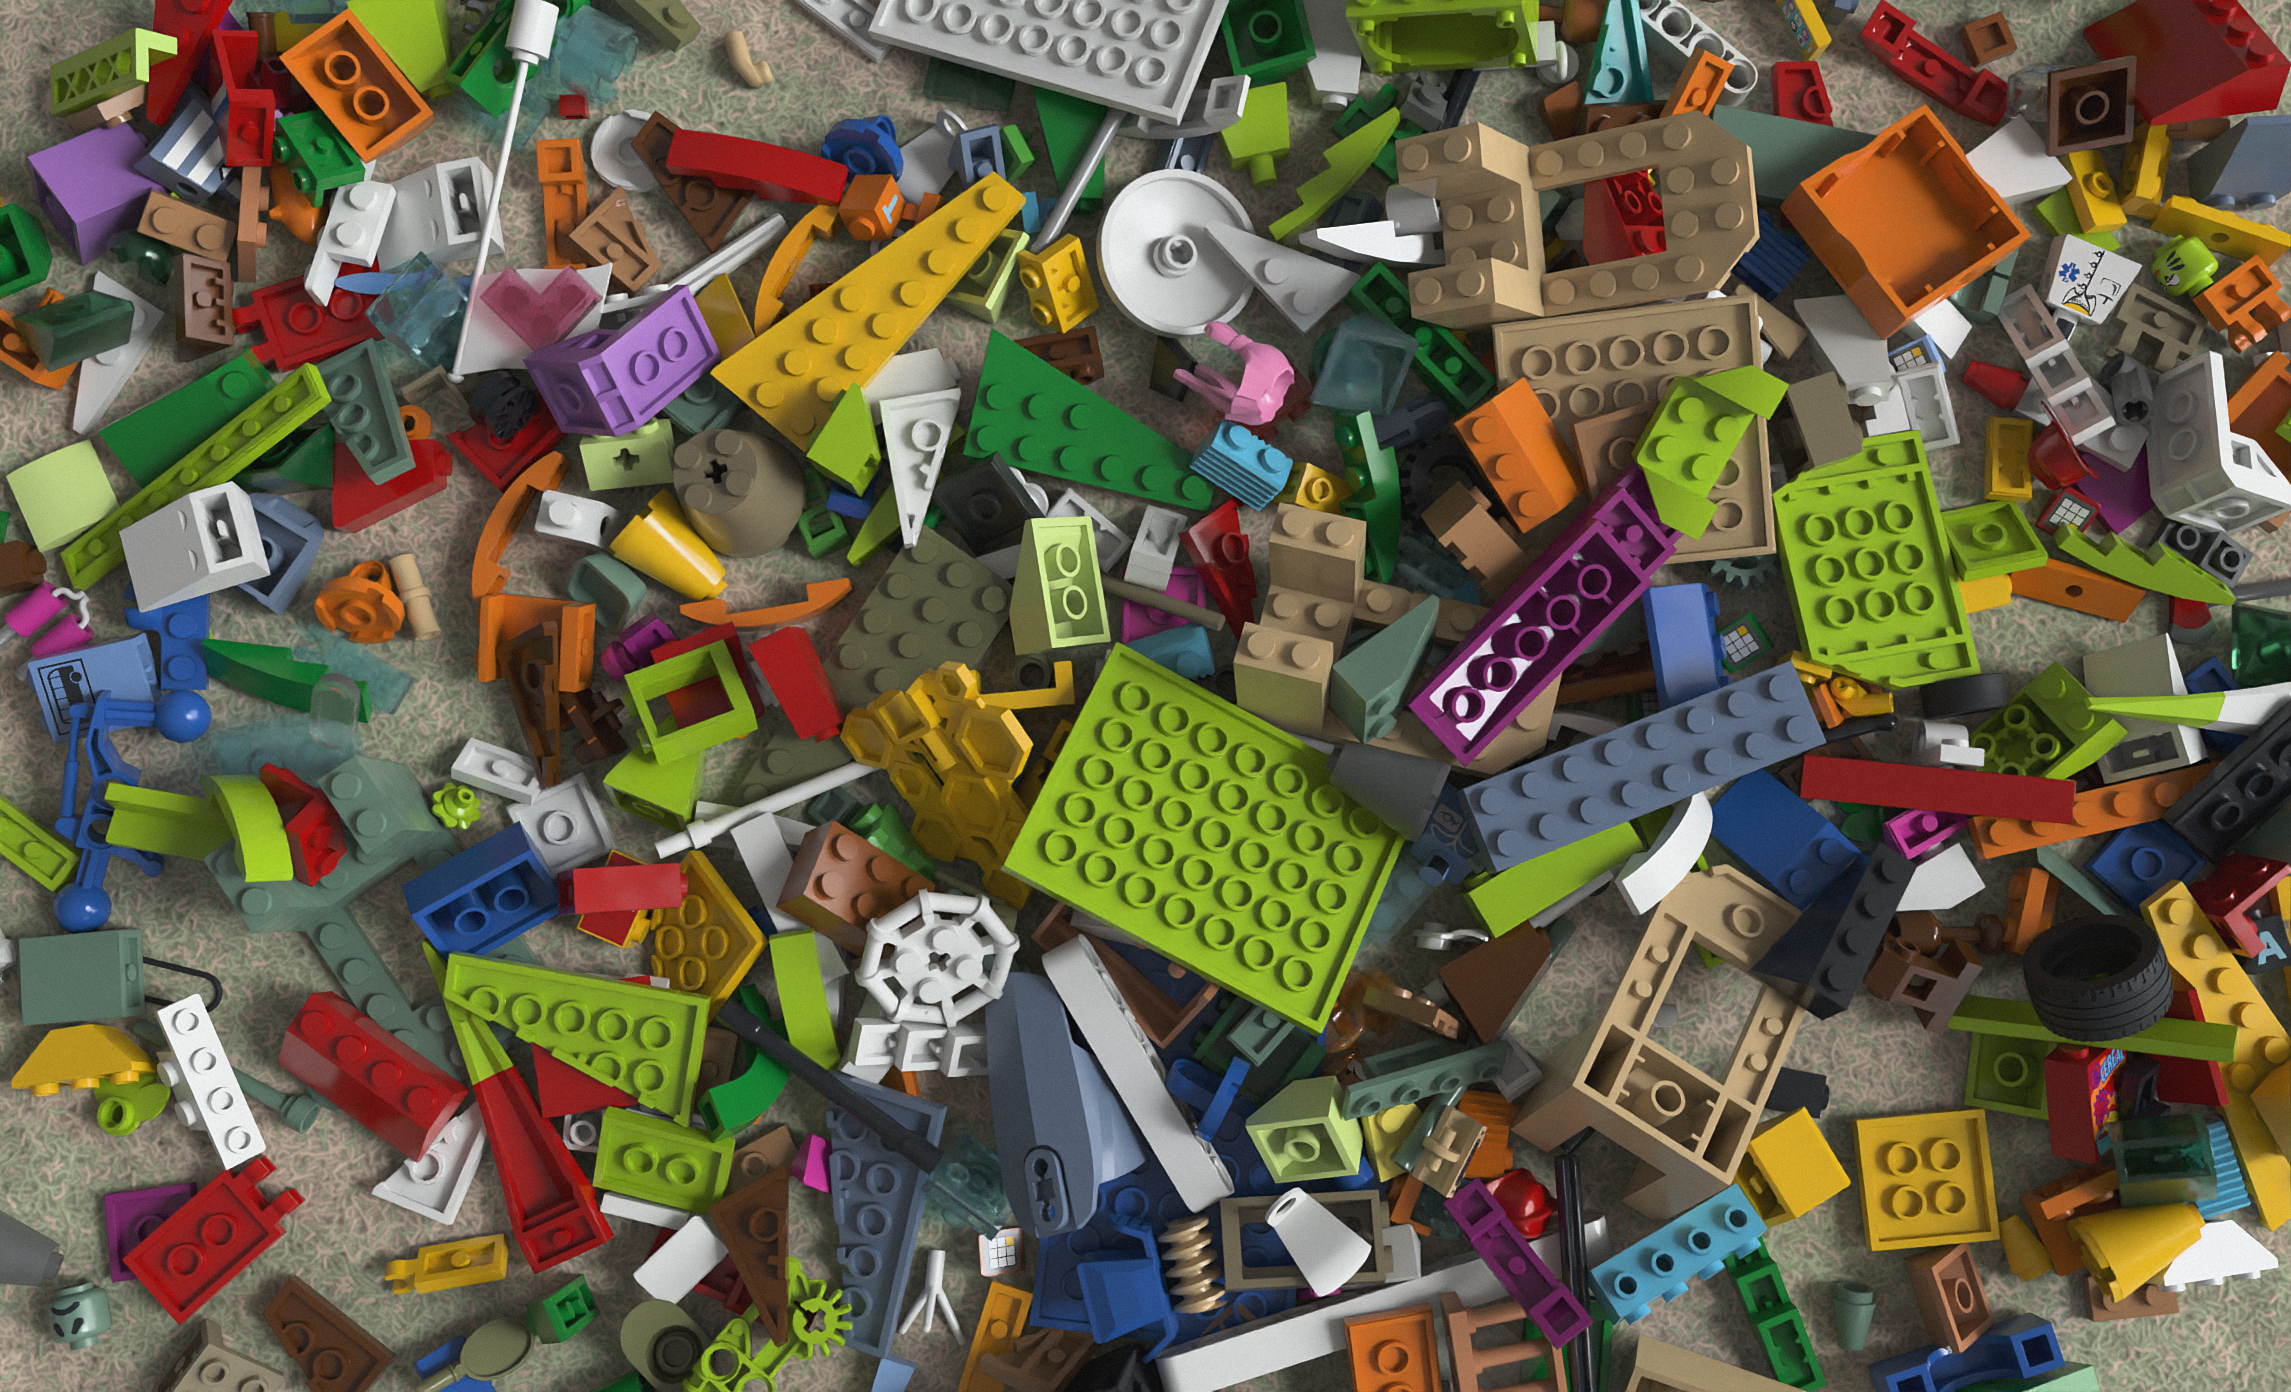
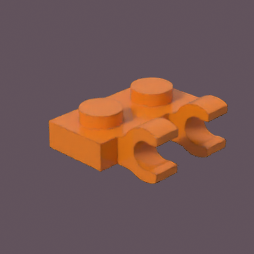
M2257 254L2192 299L2218 333L2227 327L2229 345L2238 354L2257 343L2271 330L2291 318L2290 306L2283 302L2275 293L2283 286ZM2253 308L2255 309V320L2248 313Z

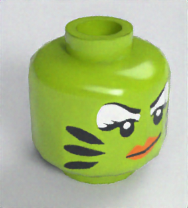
M2180 234L2165 243L2152 255L2155 261L2150 267L2151 274L2171 297H2181L2188 293L2193 299L2214 284L2210 276L2216 272L2219 263L2198 237L2184 238Z

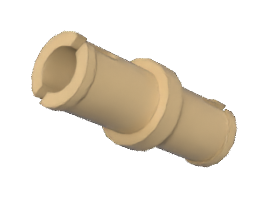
M404 554L392 558L387 564L391 569L399 592L398 598L403 603L414 633V640L416 642L431 640L442 632L430 604V600L433 597L430 588L424 587L415 562V556L413 554Z

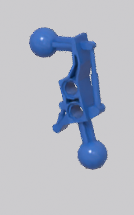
M186 689L174 690L163 695L157 702L111 699V690H103L96 703L75 702L70 706L68 710L71 716L68 755L64 761L60 815L55 823V829L58 833L75 842V847L83 848L75 882L65 885L57 892L53 900V916L62 929L73 934L89 933L98 930L108 921L111 915L112 903L102 885L111 855L135 862L150 877L160 875L165 865L164 858L158 855V853L108 844L105 840L106 835L98 833L92 825L93 821L98 819H105L111 822L115 810L104 800L107 790L103 785V781L117 779L124 785L138 787L142 773L141 769L122 760L109 738V725L156 727L158 732L167 740L177 743L192 742L205 734L212 720L211 709L208 703L196 692ZM90 718L92 720L85 747L93 773V781L84 814L80 815L74 813L79 765L77 751L80 719Z

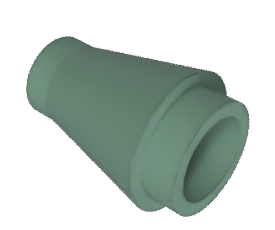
M1850 1281L1839 1282L1836 1292L1832 1293L1838 1335L1837 1345L1849 1351L1864 1350L1865 1338L1877 1300L1873 1297V1289L1866 1284Z

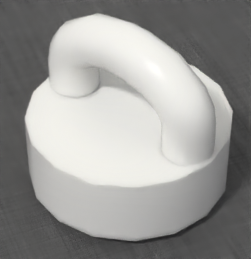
M1560 40L1556 42L1557 60L1555 66L1536 67L1540 80L1550 87L1567 85L1572 81L1579 68L1577 53L1572 47Z

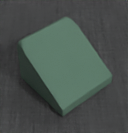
M837 786L821 793L806 811V814L820 826L835 820L854 832L849 827V823L865 805L841 786Z

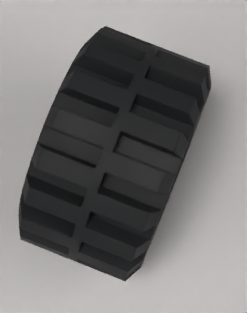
M1448 430L1439 431L1433 438L1429 435L1422 439L1420 444L1410 451L1399 470L1400 498L1403 509L1401 516L1404 521L1409 519L1414 524L1411 529L1418 534L1422 530L1428 534L1426 538L1435 541L1437 538L1420 515L1435 502L1427 487V477L1433 468L1451 465L1461 469L1468 475L1473 487L1476 486L1492 503V506L1486 511L1493 518L1498 513L1500 507L1498 500L1457 435H1449Z

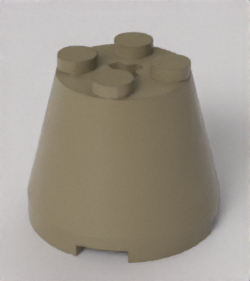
M710 429L696 434L686 443L679 445L675 450L673 482L681 509L689 524L711 549L730 557L752 558L777 549L790 538L788 536L797 524L802 510L806 509L808 489L806 477L800 463L780 442L756 432Z

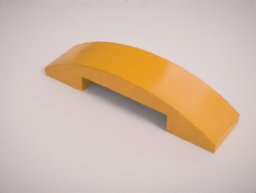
M816 206L793 227L776 250L765 272L757 297L754 319L756 338L790 314L784 303L780 302L779 299L816 237L819 236L830 243L834 241L844 224L838 212L839 206Z

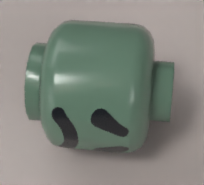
M93 1281L56 1290V1297L51 1299L46 1305L52 1341L59 1344L69 1343L71 1351L98 1344V1335L106 1332L112 1326V1316L106 1290L94 1287Z

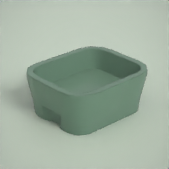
M604 549L577 559L565 582L566 593L571 600L596 603L595 622L609 633H618L627 621L637 612L639 608L638 603L645 597L647 591L644 582Z

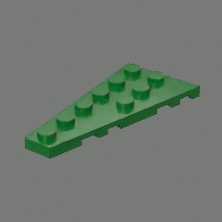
M990 329L962 450L963 455L982 459L997 451L1006 464L1209 512L1215 483L1189 467L1193 455L995 329Z

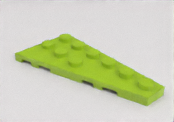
M454 951L449 954L443 997L489 1022L493 1020L516 1032L515 1036L528 1043L534 1042L551 1051L552 1056L610 1087L616 1086L638 1098L637 1102L648 1108L653 1109L655 1107L674 1118V1122L686 1128L691 1125L711 996Z

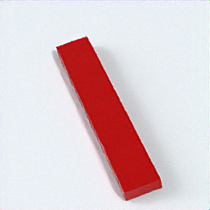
M1803 754L1799 797L2072 825L2076 781Z

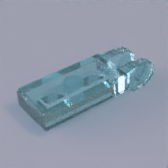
M311 622L306 631L311 633L312 637L331 645L329 651L322 658L310 648L297 645L293 654L305 662L329 665L331 678L367 682L371 704L394 715L416 678L351 640L340 635L337 636Z

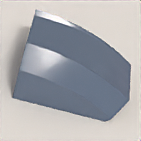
M251 493L249 496L271 575L231 587L271 612L282 616L303 583L324 538L322 523L320 519L280 495Z

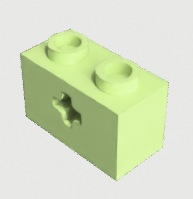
M652 417L640 428L617 437L583 434L579 446L590 491L673 482L676 446L670 418L657 420V418Z

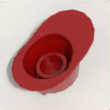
M2041 401L2040 404L2049 418L2050 424L2029 448L2027 459L2032 473L2050 490L2070 486L2088 475H2092L2097 480L2100 479L2094 469L2072 446L2052 412Z
M1525 1168L1515 1169L1485 1184V1187L1506 1211V1217L1524 1239H1533L1541 1236L1550 1223L1552 1213L1558 1210L1557 1199L1552 1197L1548 1188L1536 1181L1531 1171Z

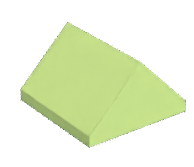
M1004 228L943 300L995 325L1019 279L1020 267L1016 254L1022 249L1026 251L1031 250L1029 235L1022 231Z

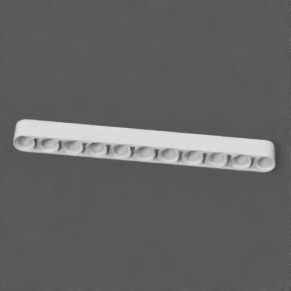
M1603 1213L1584 1215L1588 1270L1599 1266L1616 1255ZM1559 1223L1548 1226L1541 1236L1525 1240L1558 1280L1562 1278ZM1472 1250L1422 1266L1421 1279L1347 1290L1340 1295L1322 1298L1164 1349L1154 1359L1164 1392H1212L1345 1349L1344 1318L1429 1303L1433 1311V1319L1442 1317L1439 1294L1456 1291L1464 1307H1475L1509 1296V1294L1477 1252Z

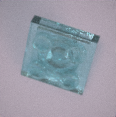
M962 1130L920 1189L944 1206L941 1210V1215L948 1225L959 1228L967 1223L988 1240L992 1241L1012 1212L1003 1185L998 1155L984 1146L982 1142Z

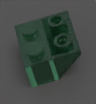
M2201 1112L2106 1122L2122 1208L2217 1199V1173L2210 1134Z

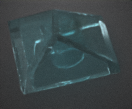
M1367 312L1339 323L1310 397L1311 402L1341 409L1370 410L1371 414L1389 417L1419 345L1418 340Z

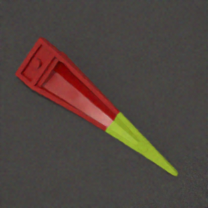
M428 938L424 939L422 947L452 1023L483 1117L505 1196L514 1237L534 1274L540 1273L607 1243L614 1234L603 1213L600 1212V1207L594 1198L597 1193L550 1120L542 1117L541 1106L485 1020L443 997L448 963Z

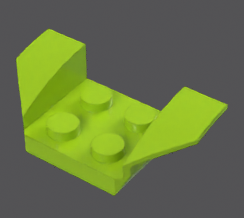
M1753 365L1731 368L1700 377L1693 375L1674 377L1631 453L1639 469L1644 473L1654 506L1662 523L1697 541L1700 540L1719 507L1707 499L1708 494L1755 413L1770 420L1789 384Z

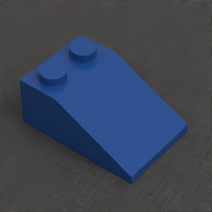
M1763 768L1739 777L1711 806L1713 822L1709 836L1756 883L1795 906L1801 912L1860 853L1829 820Z

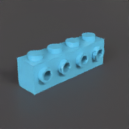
M1737 1183L1590 1270L1588 1273L1589 1288L1614 1326L1625 1319L1629 1326L1652 1312L1648 1306L1649 1304L1661 1297L1666 1303L1673 1301L1689 1290L1685 1284L1687 1281L1697 1275L1700 1276L1702 1281H1705L1723 1270L1725 1266L1722 1260L1733 1253L1741 1259L1759 1248L1761 1244L1758 1238L1768 1228Z

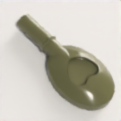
M507 1316L486 1322L465 1340L460 1349L459 1360L452 1364L448 1363L447 1367L412 1386L414 1392H438L454 1382L458 1383L465 1376L478 1381H491L509 1375L521 1367L529 1358L534 1349L535 1336L529 1330L526 1320L519 1317Z

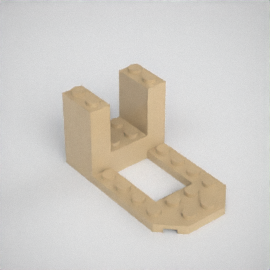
M1698 110L1530 147L1479 122L1395 141L1399 185L1439 200L1446 266L1408 273L1412 318L1460 331L1475 333L1492 330V324L1583 314L1720 290L1730 277L1732 268L1745 252H1749L1760 237L1751 148ZM1659 167L1667 251L1546 274L1538 192Z
M1282 502L1279 503L1268 541L1271 584L1259 625L1245 622L1233 662L1238 707L1281 730L1344 745L1346 742L1362 745L1330 711L1331 666L1344 658L1353 624L1383 630L1432 596L1426 593L1364 580L1366 521ZM1437 596L1440 602L1435 643L1456 647L1491 608ZM1562 672L1466 767L1452 755L1414 713L1402 711L1391 732L1382 738L1374 737L1365 746L1443 760L1445 763L1452 765L1451 771L1490 779L1507 772L1509 767L1525 758L1530 759L1544 751Z
M1728 864L1713 866L1708 870L1694 873L1689 871L1663 899L1654 905L1601 1017L1543 1061L1540 1071L1544 1078L1530 1088L1510 1130L1546 1153L1587 1126L1593 1127L1640 1157L1621 1201L1657 1224L1728 1188L1733 1181L1805 1012L1804 1008L1748 973V971L1757 961L1764 957L1780 936L1793 926L1802 914L1801 910ZM1691 940L1763 984L1720 1082L1715 1081L1646 1037Z

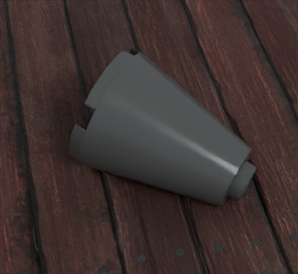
M1346 742L1343 750L1334 747L1325 771L1332 773L1329 780L1332 785L1406 840L1418 844L1452 765L1445 763L1443 760Z
M0 1210V1284L40 1287L46 1279L54 1280L64 1260V1255L58 1253L60 1244Z

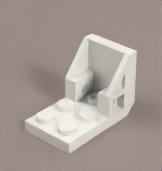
M2208 351L2160 375L2158 384L2152 393L2154 416L2145 424V429L2149 432L2146 438L2151 498L2164 517L2210 532L2222 531L2229 536L2290 511L2291 484L2255 440L2230 432L2222 355Z

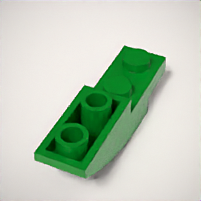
M1344 409L1332 414L1335 426L1334 437L1340 447L1345 466V480L1351 489L1352 495L1339 500L1342 516L1366 521L1364 580L1385 583L1390 581L1396 560L1401 519L1400 484L1393 445H1378L1370 410Z

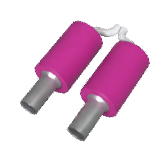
M43 581L4 614L7 624L0 629V649L18 634L25 638L30 637L68 605V601L63 594L67 595L70 599H81L79 610L83 619L76 614L70 613L30 647L34 656L14 671L15 676L20 681L27 682V670L29 669L27 662L43 654L84 646L94 637L95 634L88 625L90 617L86 609V603L90 599L83 591L75 594L68 588H56L51 583Z

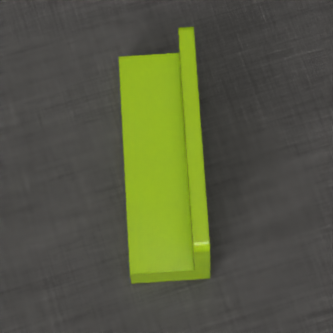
M111 782L108 784L104 800L115 809L105 838L106 842L110 845L203 861L205 856L234 837L220 806H210L205 798Z

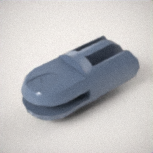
M1426 394L1373 418L1372 422L1378 445H1393L1394 452L1397 454L1419 443L1427 436L1438 433L1449 420L1450 410L1440 396Z

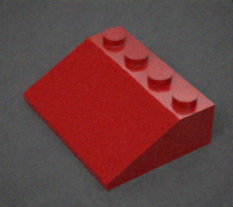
M2137 0L2084 28L2083 38L2101 61L2132 55L2137 57L2135 107L2150 126L2277 109L2291 68L2290 61L2237 0Z

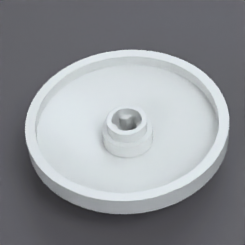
M1158 170L1145 174L1131 182L1116 195L1107 207L1101 219L1096 240V258L1099 274L1114 304L1128 319L1139 327L1168 338L1199 337L1206 334L1203 330L1208 322H1229L1242 310L1249 300L1255 285L1204 232V226L1213 219L1256 235L1253 225L1242 205L1221 184L1205 175L1189 170Z

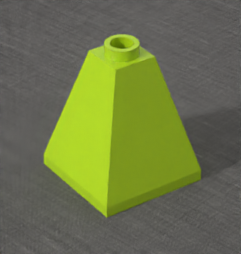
M350 0L346 2L356 18L421 94L429 97L431 101H439L454 93L453 88L442 79V76L455 61L447 0Z
M673 713L656 727L660 737L679 730ZM639 743L603 780L613 807L675 833L686 830L685 825L695 821L696 805L700 796L707 749L659 766L654 752L645 754L641 743Z

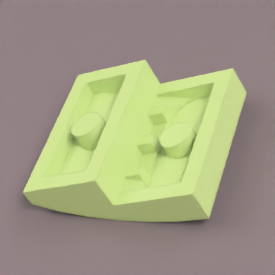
M90 439L47 454L6 476L39 552L78 540L82 537L81 532L92 529L120 507Z

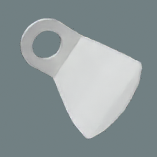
M941 109L937 113L936 125L900 149L904 166L902 176L896 184L905 203L920 206L925 192L939 195L956 172V170L948 166V158L956 133L950 128L946 119L953 122L960 132L967 131L968 128L958 116L947 109Z
M1299 1187L1293 1188L1282 1195L1265 1215V1220L1273 1226L1299 1269L1319 1297L1335 1291L1348 1281L1366 1261L1371 1251V1245ZM1292 1199L1283 1210L1276 1213L1285 1202Z

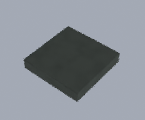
M997 451L936 481L931 496L976 556L1022 535L1025 520L1046 518Z

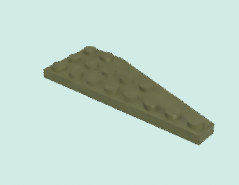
M923 523L916 547L905 548L903 546L822 664L845 716L855 708L866 709L869 702L889 689L900 690L905 695L915 680L930 667L932 670H937L946 661L964 663L968 670L978 666L1010 620L1009 610L1014 585ZM786 717L729 803L735 807H743L849 763L854 757L840 738L844 723L837 726L840 734L816 744L814 737L808 740H801L789 718ZM793 805L776 811L773 814L780 816Z

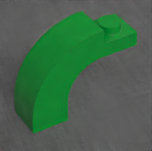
M755 983L740 987L730 999H734L759 1017L768 1028L790 1043L784 1018L770 1021L769 1004L763 995H759ZM744 1040L746 1065L742 1076L728 1083L708 1089L697 1102L713 1143L731 1137L754 1123L777 1099L790 1074L787 1068L754 1044Z

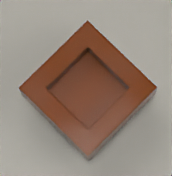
M2002 11L1968 23L1958 31L1973 68L2011 55L2018 49Z

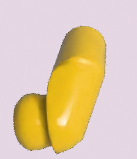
M1845 675L1837 676L1830 683V690L1834 701L1852 716L1893 713L1894 711L1891 691L1868 694L1859 684Z

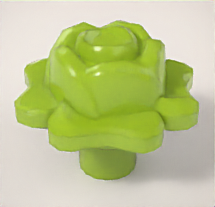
M447 782L442 790L434 792L431 796L432 801L435 803L431 811L444 823L446 828L452 829L457 826L460 830L465 831L472 822H476L481 818V813L477 810L481 805V801L474 797L473 792L466 785L456 787L453 783Z

